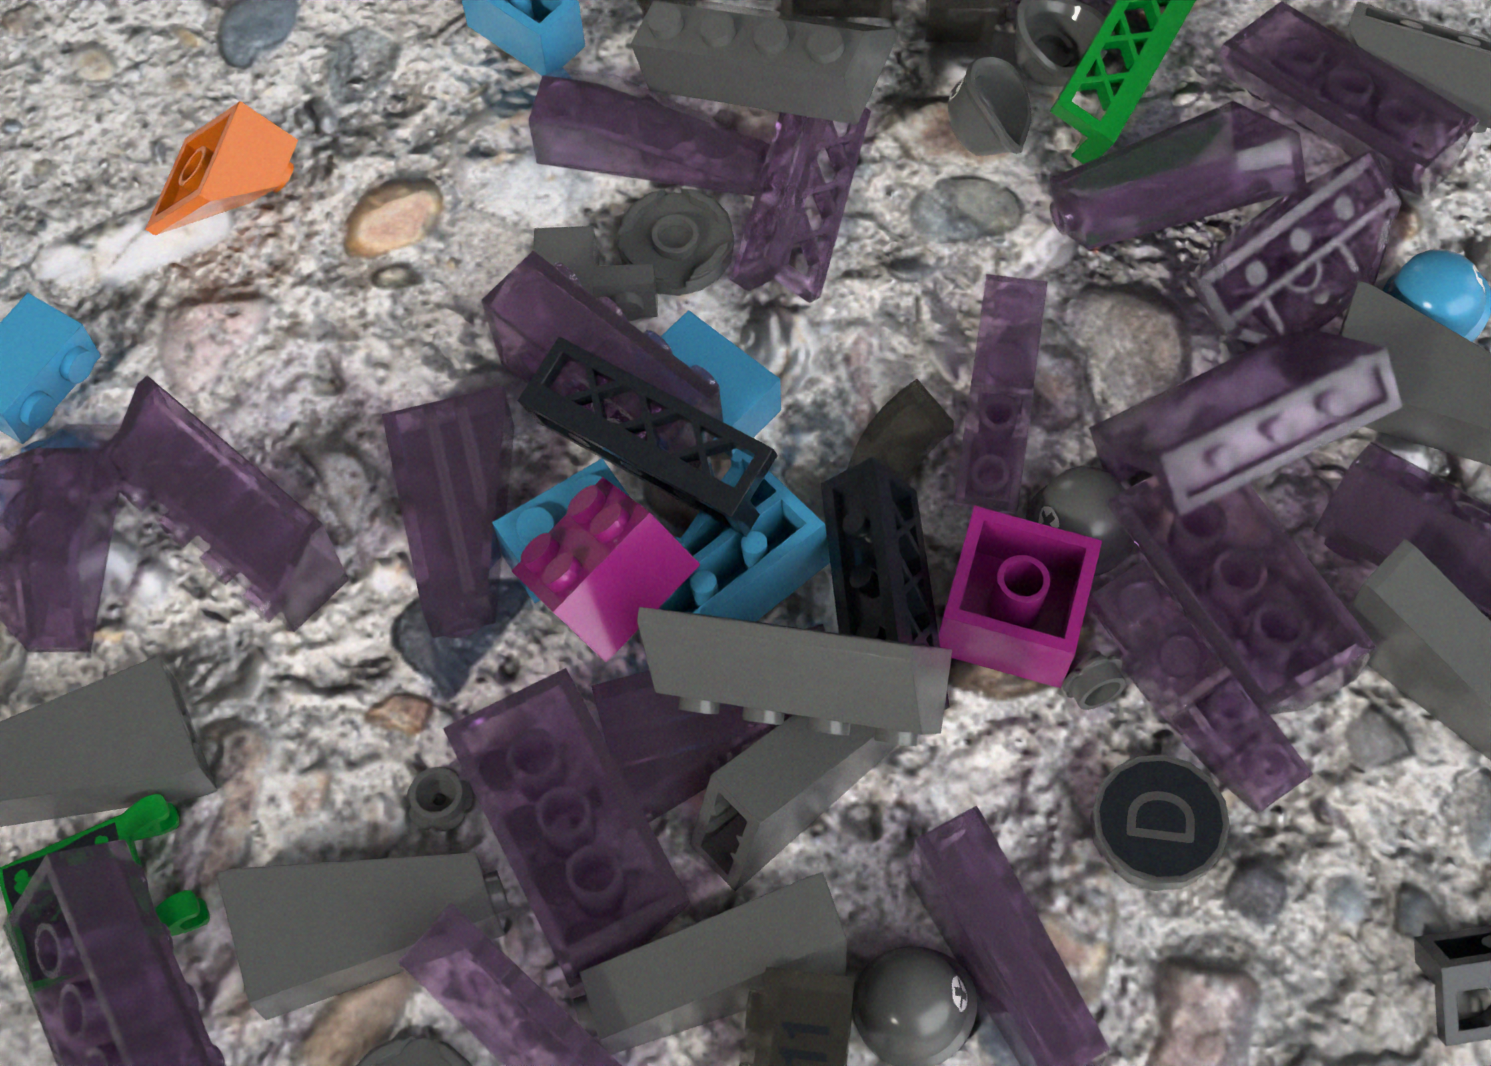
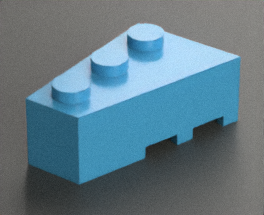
M737 449L730 458L731 467L721 481L735 488L753 457ZM768 471L750 500L760 516L747 537L700 511L681 538L675 537L701 565L659 609L756 622L830 563L825 523Z

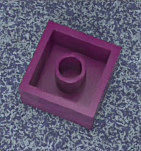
M602 477L595 485L584 488L571 500L567 508V514L548 533L535 537L525 547L521 554V561L511 571L607 663L639 629L637 622L639 607L659 609L701 564L648 510Z
M974 505L938 633L940 647L952 649L951 658L1061 689L1076 652L1102 540Z

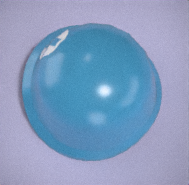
M1434 249L1416 254L1389 278L1382 290L1471 342L1476 340L1484 330L1491 315V288L1487 280L1480 274L1474 263L1463 255L1446 249Z

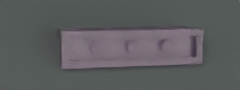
M865 107L858 124L848 123L846 134L841 137L838 136L832 120L779 112L730 278L731 281L746 291H750L774 279L808 303L821 298L871 110ZM826 150L834 170L833 181L829 183L825 182L817 161L819 152ZM812 196L822 219L820 228L814 231L804 209L806 198ZM800 244L809 267L806 276L788 264L793 245Z
M452 903L435 918L434 924L397 962L418 985L503 1066H622Z

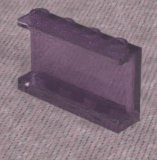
M1299 326L1089 427L1104 471L1112 474L1119 482L1143 471L1156 475L1167 511L1182 516L1403 406L1386 347Z

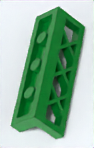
M1115 0L1050 109L1051 113L1083 134L1071 155L1073 158L1091 168L1116 142L1196 0ZM1144 9L1148 24L1142 33L1131 34L1124 13L1125 10ZM1114 30L1115 36H1110L1112 31ZM1120 48L1125 64L1119 73L1107 75L1100 52L1101 50ZM1089 70H1090L1092 76H1091V77H1086V75L1088 74V72H1089ZM1096 89L1101 105L1094 116L1072 102L1077 91Z

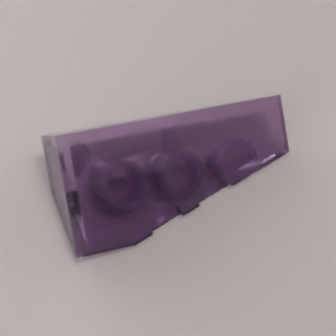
M560 68L542 75L528 120L537 164L760 197L771 152V144L658 93L649 91V89L620 76L570 68Z

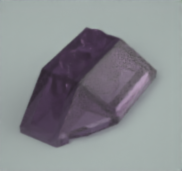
M1374 151L1364 152L1288 192L1202 255L1190 283L1221 335L1279 354H1287L1348 308L1358 281L1375 285L1388 246L1391 221L1397 218L1402 201Z
M66 424L0 459V620L28 652L91 653L130 429L127 424Z

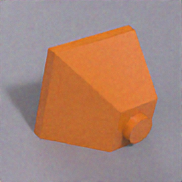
M239 101L185 138L145 230L153 235H158L250 204L270 191L279 192L287 184L293 173L294 164L290 162L298 139Z

